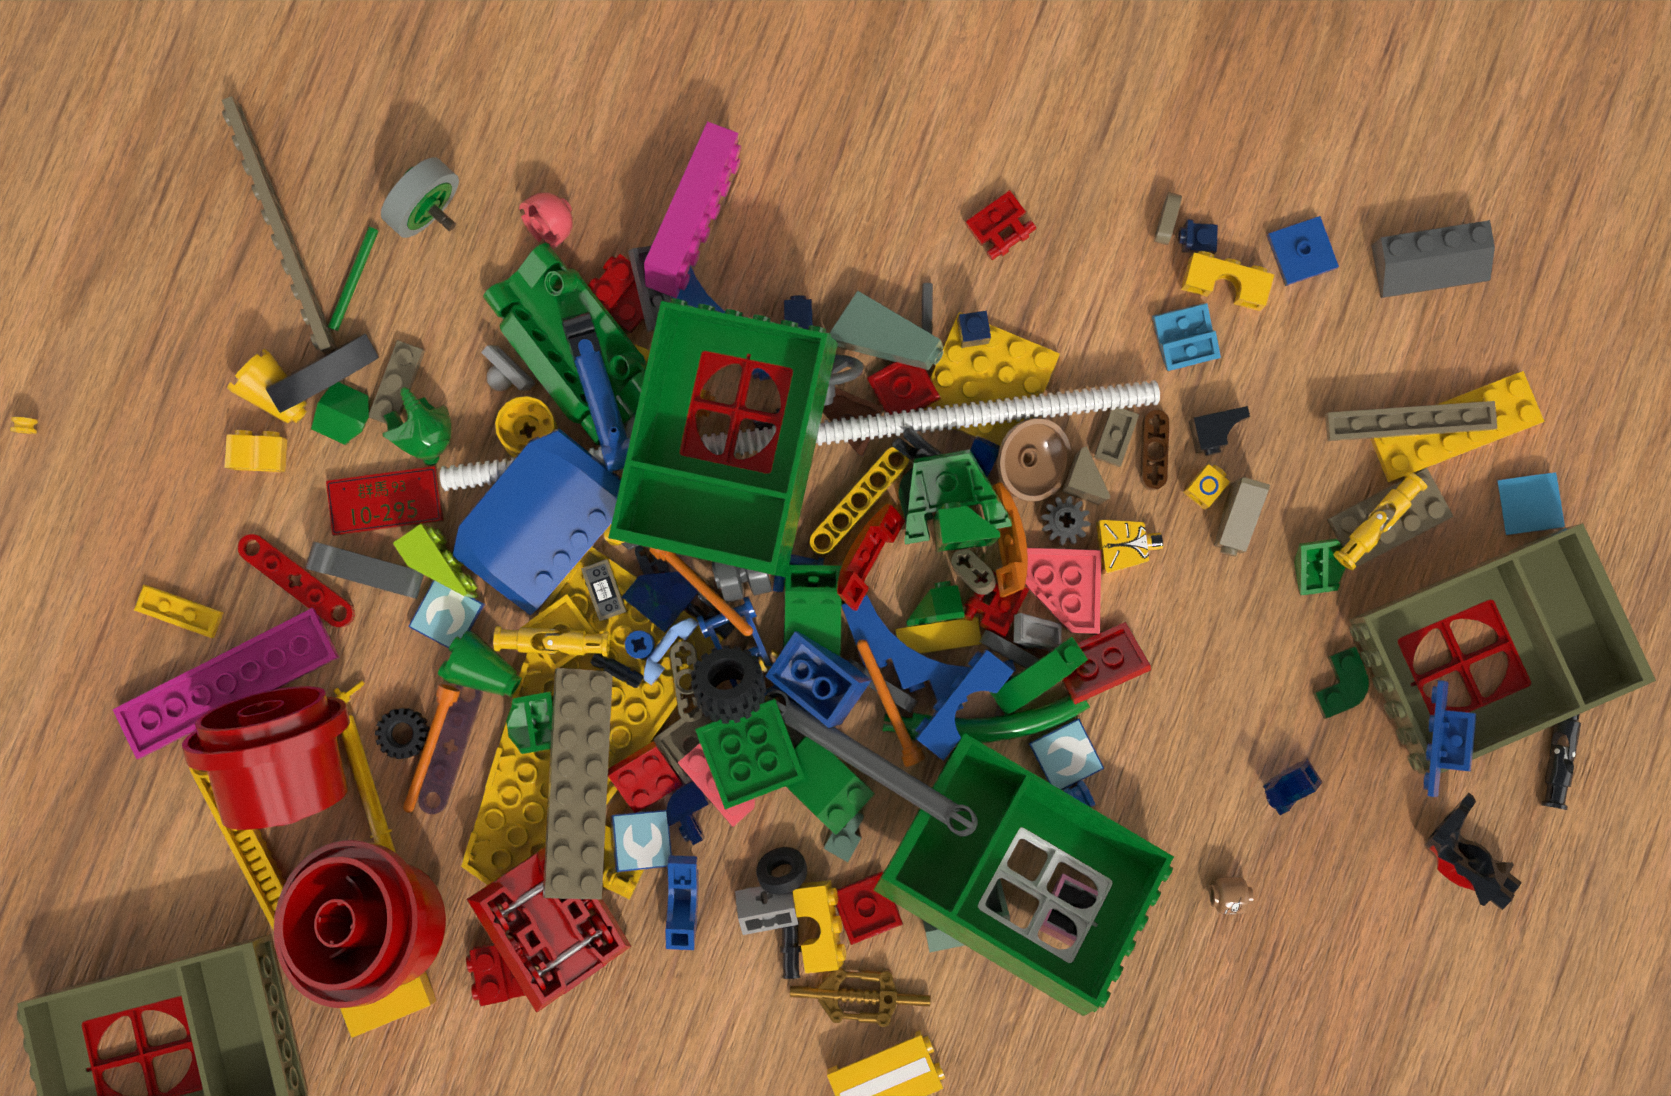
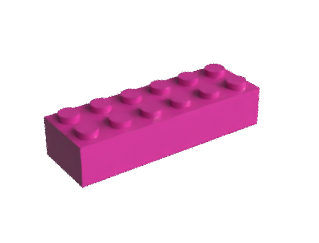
M707 121L644 262L646 287L677 298L680 289H686L690 274H687L690 266L695 267L700 256L698 248L701 242L706 243L710 233L708 225L711 219L716 220L721 206L718 204L721 196L726 197L731 182L728 181L731 173L736 174L741 159L738 156L741 145L738 144L737 132Z

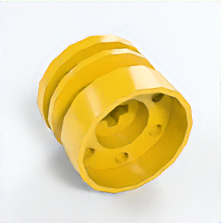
M528 396L516 397L505 403L498 412L495 421L496 434L507 453L515 458L530 440L537 437L540 438L558 429L548 406L539 399ZM531 428L533 437L527 438L526 430Z

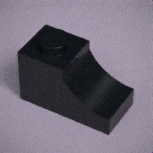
M1248 406L1194 417L1188 421L1195 452H1204L1205 456L1221 453V448L1228 445L1227 437L1232 427L1236 423L1245 421L1250 417Z

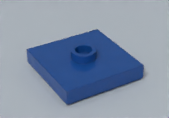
M1321 216L1271 232L1267 235L1285 286L1335 270L1339 267Z

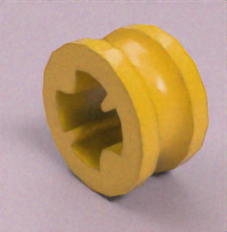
M11 417V421L14 422V426L10 427L11 432L37 434L34 425L38 424V420Z

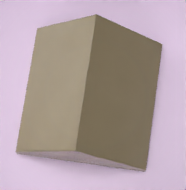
M1086 446L1075 454L1062 492L1099 505L1111 496Z

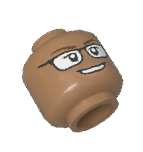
M1219 877L1215 884L1210 885V904L1220 914H1243L1247 910L1248 904L1253 903L1252 887H1248L1246 881L1241 877Z

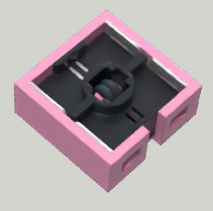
M1062 874L1057 879L1051 894L1073 907L1087 909L1096 902L1098 891ZM1051 909L1040 931L1072 946L1077 938V929L1074 922L1059 911Z

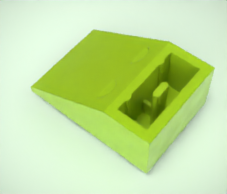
M420 524L393 542L410 568L465 597L475 599L479 597L475 591L478 588L477 584L469 574L466 576L462 572L460 567L463 564L453 557V552L450 553L444 544L448 541L439 529L435 530L433 527Z

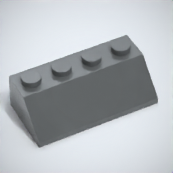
M1490 220L1381 237L1371 245L1381 298L1487 282L1491 279L1495 244Z

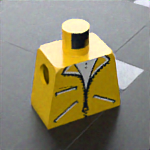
M1099 520L1096 522L1099 550H1102V574H1108L1148 562V550L1163 549L1161 532L1146 534L1144 522Z

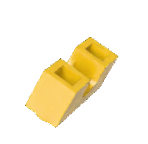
M1199 251L1198 253L1194 252L1189 258L1181 290L1208 297L1213 291L1215 281L1220 279L1228 280L1236 289L1235 305L1261 311L1267 304L1274 274L1268 273V270L1261 266H1251L1250 268L1242 266L1238 260L1230 258L1220 260L1214 258L1212 253Z
M831 880L802 883L801 886L793 891L796 917L807 916L814 918L821 928L820 937L807 939L801 945L805 974L839 970L844 963L843 961L846 960V948L844 943L841 944L839 933L842 932V921L840 916H836L837 890L832 888Z

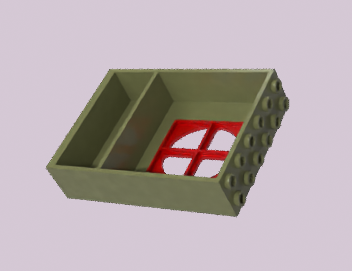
M1583 523L1559 529L1349 619L1352 625L1349 626L1350 633L1356 642L1359 641L1363 652H1361L1363 662L1367 667H1371L1375 676L1372 678L1373 684L1386 700L1384 704L1386 713L1391 719L1394 718L1398 727L1396 735L1401 744L1406 745L1410 755L1407 756L1409 764L1419 774L1430 773L1431 761L1426 760V750L1428 743L1432 744L1433 732H1429L1430 715H1435L1436 703H1432L1431 698L1425 694L1423 686L1451 672L1457 671L1460 674L1471 698V703L1463 707L1447 706L1446 710L1476 714L1472 760L1656 681ZM1457 619L1481 622L1496 632L1498 640L1493 644L1465 655L1460 650L1450 628V623ZM1436 628L1440 630L1452 657L1451 661L1419 675L1413 667L1415 652L1422 639L1432 629ZM1503 651L1508 659L1506 674L1499 687L1490 696L1485 698L1481 695L1470 672V665ZM1441 768V773L1450 769Z
M270 934L43 993L17 1003V1019L23 1028V1046L29 1055L31 1064L29 1072L31 1079L35 1082L36 1096H125L112 1089L105 1082L103 1073L107 1069L138 1062L142 1066L148 1092L147 1096H308ZM145 1010H154L171 1015L185 1027L186 1037L158 1046H150L142 1018L143 1012ZM121 1017H130L137 1044L136 1051L108 1059H101L98 1055V1047L107 1029ZM183 1049L190 1050L192 1061L184 1078L170 1091L161 1092L158 1088L153 1066L154 1057Z

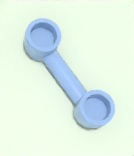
M693 618L685 619L668 630L647 658L644 669V681L652 685L665 669L658 662L678 636L685 641L689 638L699 624Z

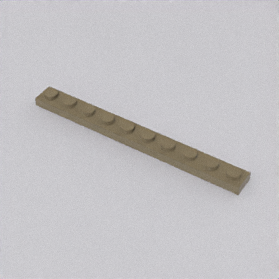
M232 96L222 100L225 108L222 111L223 117L229 127L232 126L235 133L232 136L234 145L238 151H242L245 158L241 161L243 168L248 176H252L254 184L251 185L252 191L257 200H261L263 204L262 216L266 224L271 225L274 232L271 235V239L276 249L281 250L284 257L281 260V264L285 273L291 275L294 284L290 286L297 300L300 299L304 308L300 310L303 320L307 325L310 324L314 333L310 335L312 343L317 350L320 349V351L326 354L337 348L328 328L241 104Z

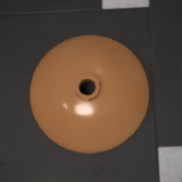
M1031 418L1019 422L1006 434L998 452L997 466L999 477L1007 491L1022 500L1040 501L1053 495L1063 485L1071 466V447L1066 434L1057 424L1042 418Z

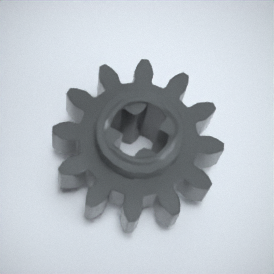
M1069 496L1063 504L1062 500L1057 497L1055 499L1056 507L1050 504L1045 506L1050 514L1041 516L1043 521H1048V524L1042 528V531L1051 530L1050 541L1059 537V544L1062 546L1066 542V538H1069L1071 544H1075L1076 534L1082 538L1086 536V533L1081 528L1091 525L1090 522L1083 520V517L1087 516L1090 512L1087 510L1081 512L1079 510L1082 506V501L1072 505V497ZM1064 514H1067L1068 519L1072 520V524H1069L1067 528L1063 527V522L1059 521V518H1062Z

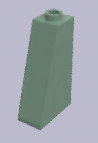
M859 291L856 292L830 332L831 337L838 343L837 347L926 370H929L932 364L936 365L944 353L942 350L944 347L939 338Z

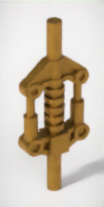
M840 967L839 970L832 971L820 984L819 988L790 986V997L818 999V1002L834 1023H840L843 1019L859 1020L861 1023H875L881 1027H886L890 1024L896 1004L930 1007L931 995L897 993V988L893 981V973L888 969H883L882 971L862 970V972H850ZM845 978H859L861 981L880 982L881 991L877 992V989H873V991L865 989V991H862V988H858V990L850 988V990H847V987L839 989V985ZM838 1000L841 1003L849 1001L852 1004L853 1001L857 1002V1004L864 1002L866 1005H869V1003H872V1005L880 1003L878 1013H844L838 1004Z

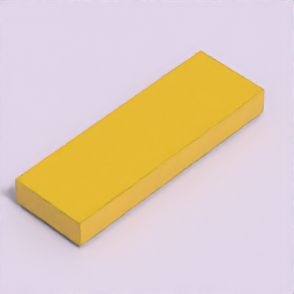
M145 584L134 608V611L209 638H215L224 614L222 611Z
M974 617L972 621L958 619L895 629L896 637L907 647L918 653L981 644L979 642L981 635L978 617Z

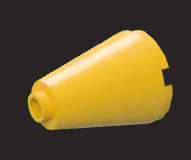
M265 348L262 350V357L256 354L235 375L239 379L235 385L230 382L227 386V389L233 394L287 424L292 421L298 423L308 412L304 409L307 405L304 400L279 413L265 388L287 377V375L273 355Z

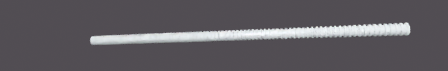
M1151 380L1150 383L1143 381L1140 385L1138 382H1134L1132 386L1126 383L1123 387L1121 384H1117L1115 388L1109 385L1107 389L1100 386L1099 390L1092 387L1090 391L1084 388L1082 392L1075 389L1073 393L1067 390L1065 394L1059 391L1056 395H1053L1051 392L1047 396H1044L1043 393L1039 394V397L1031 395L1030 398L1022 396V399H1018V397H1014L1013 400L1005 398V401L996 399V402L988 400L987 403L979 401V404H975V402H971L970 405L962 403V406L954 404L953 407H949V405H945L942 409L940 406H936V409L933 410L931 407H928L925 411L923 408H919L917 412L911 409L909 413L902 410L900 414L894 411L892 415L885 412L884 416H880V413H877L876 417H872L869 414L867 418H863L861 415L858 419H854L852 416L850 420H846L845 417L841 418V421H837V419H833V422L824 420V423H820L816 443H818V446H821L823 442L830 445L831 441H835L838 444L840 440H844V443H846L848 439H852L854 442L857 441V438H861L863 441L865 437L874 439V436L883 438V435L891 437V434L900 436V433H903L907 428L912 429L915 433L917 431L926 433V430L934 432L935 429L943 431V428L951 430L952 427H956V429H960L963 425L965 428H969L971 424H973V427H977L980 423L982 426H986L988 422L994 425L996 421L999 424H1003L1004 420L1011 423L1013 419L1019 422L1021 418L1026 420L1030 417L1038 418V416H1041L1044 419L1047 415H1050L1051 418L1055 417V414L1063 416L1064 413H1067V415H1072L1073 412L1081 414V411H1084V413H1089L1090 410L1098 412V409L1106 411L1107 408L1115 410L1116 407L1119 409H1123L1124 406L1132 408L1133 405L1140 407L1141 404L1149 406L1150 403L1158 405L1160 390L1158 383L1155 380ZM772 426V429L764 427V430L760 431L759 428H755V431L750 432V429H746V432L743 433L739 430L734 455L736 456V453L744 455V452H749V454H753V451L760 452L774 436L776 426ZM721 432L719 436H716L715 433H712L710 437H707V434L703 435L701 439L712 453L720 455L724 452L727 435L724 432ZM601 447L598 450L590 448L588 452L605 465ZM515 457L511 458V461L505 458L502 462H499L497 459L493 463L485 461V464L477 462L476 465L468 463L467 466L459 464L458 467L451 465L450 468L442 466L440 469L441 486L445 491H449L450 488L457 490L460 486L462 489H466L469 485L471 488H475L477 484L483 487L485 483L492 486L493 482H496Z

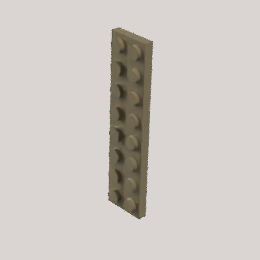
M555 669L543 898L602 899L612 675L606 671Z

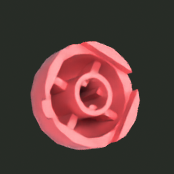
M548 192L536 193L520 204L519 210L524 208L525 212L521 216L522 221L538 242L542 241L543 238L554 249L570 235L573 228L572 208L564 198L560 199L558 196Z

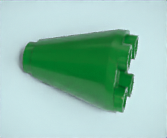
M466 631L461 638L455 637L449 647V651L452 654L448 661L443 662L438 671V675L448 683L500 696L506 694L509 697L513 696L522 680V677L517 675V671L473 631Z

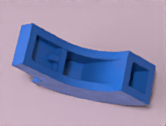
M669 855L668 910L665 928L666 949L694 950L699 889L697 856Z

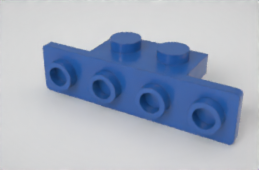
M1438 680V685L1433 686L1431 696L1432 703H1436L1435 715H1430L1429 732H1433L1432 744L1428 743L1426 750V760L1431 761L1430 773L1426 772L1424 776V790H1428V796L1438 797L1441 768L1471 772L1476 714L1446 710L1449 683L1443 680Z

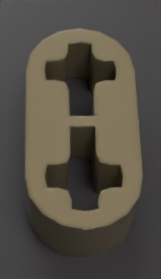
M1168 192L1154 242L1164 245L1169 244L1182 195Z
M961 549L954 553L951 563L955 573L974 592L984 595L990 593L995 588L996 580L992 570L972 551ZM960 561H969L971 568L968 569L964 564L960 565ZM978 574L982 579L987 578V582L985 584L983 582L978 583L976 575Z

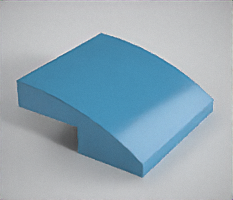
M1201 303L1152 316L1158 344L1167 371L1221 358L1216 331L1212 328L1208 303Z
M1556 472L1497 480L1506 535L1565 527Z

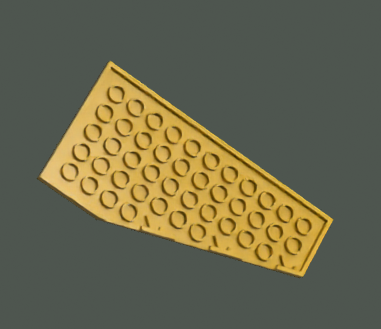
M591 547L555 588L538 613L540 614L560 598L569 594L597 634H603L604 631L610 633V649L607 658H613L631 668L630 671L633 672L635 670L643 676L647 658L637 659L627 653L625 641L628 635L634 631L647 632L653 637L656 648L673 625L688 618H693L697 621V619L594 547ZM608 559L627 612L599 621L581 568ZM699 624L685 641L695 647L698 661H702L701 656L707 653L709 655L712 653L711 649L715 648L711 636L705 638ZM717 634V637L721 643L723 638ZM678 636L658 662L665 669L652 685L644 681L643 677L640 686L633 688L626 684L627 681L624 680L622 682L612 676L608 768L651 743L678 705L670 652L676 643L685 641ZM681 646L680 652L676 653V657L681 658L683 666H677L678 672L684 669L694 670L693 664L687 665V657L691 656V651L686 650L685 646ZM527 653L519 675L522 677V680L513 698L550 691L554 696L555 672L540 653ZM585 653L584 656L578 655L562 667L567 669L604 670L590 663L595 653ZM684 674L680 678V685L685 690H688L691 686V674ZM507 723L505 724L499 747L496 750L485 786L486 790L461 865L462 868L486 885L546 845L551 749L521 754L508 736ZM609 777L607 779L606 806L617 792V788Z

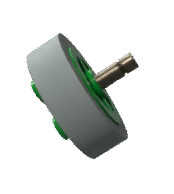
M436 157L428 158L411 167L396 183L385 199L381 209L382 220L403 238L418 234L435 219L448 231L453 230L456 223L450 217L448 218V215L443 211L456 193L459 184L458 176Z

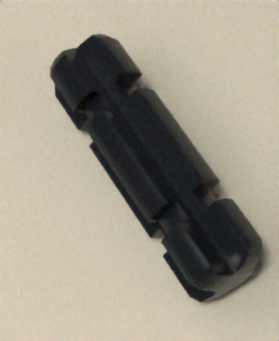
M595 653L590 662L593 666L599 669L603 668V671L608 672L622 682L624 680L627 681L626 684L633 688H638L644 677L635 670L633 672L630 671L631 668L615 659H608L599 653Z

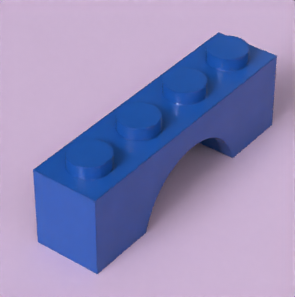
M984 650L982 653L977 651L968 662L971 668L965 675L960 673L950 685L953 688L952 692L947 698L942 695L933 706V709L936 711L930 719L925 717L915 729L918 732L915 738L943 761L961 739L955 725V714L960 702L969 694L978 691H989L997 694L1014 672L988 650Z

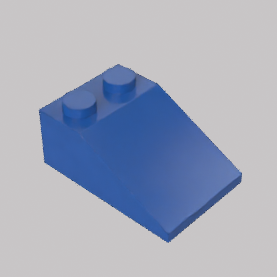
M798 631L794 632L765 676L828 728L842 725L872 681L850 662Z

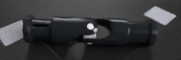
M1580 714L1559 722L1553 727L1550 759L1545 776L1547 789L1545 800L1541 801L1542 806L1568 810V806L1565 803L1568 787L1572 785L1573 762L1576 757L1581 722H1579ZM1561 736H1567L1569 747L1557 745Z

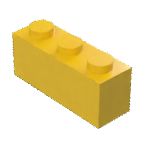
M425 971L415 980L399 986L391 994L375 1003L361 1007L340 1008L350 1036L353 1038L431 1006L437 999Z

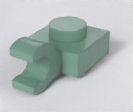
M858 812L837 835L832 832L824 849L848 862L862 836L855 832L861 824L864 815Z

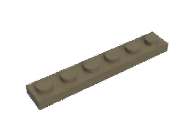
M1495 401L1341 411L1325 414L1327 441L1498 429Z

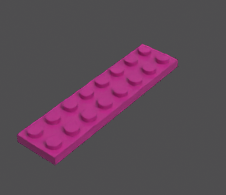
M311 608L112 710L136 759H141L196 730V720L208 711L249 695L279 689L340 657L320 617L316 614L315 609Z

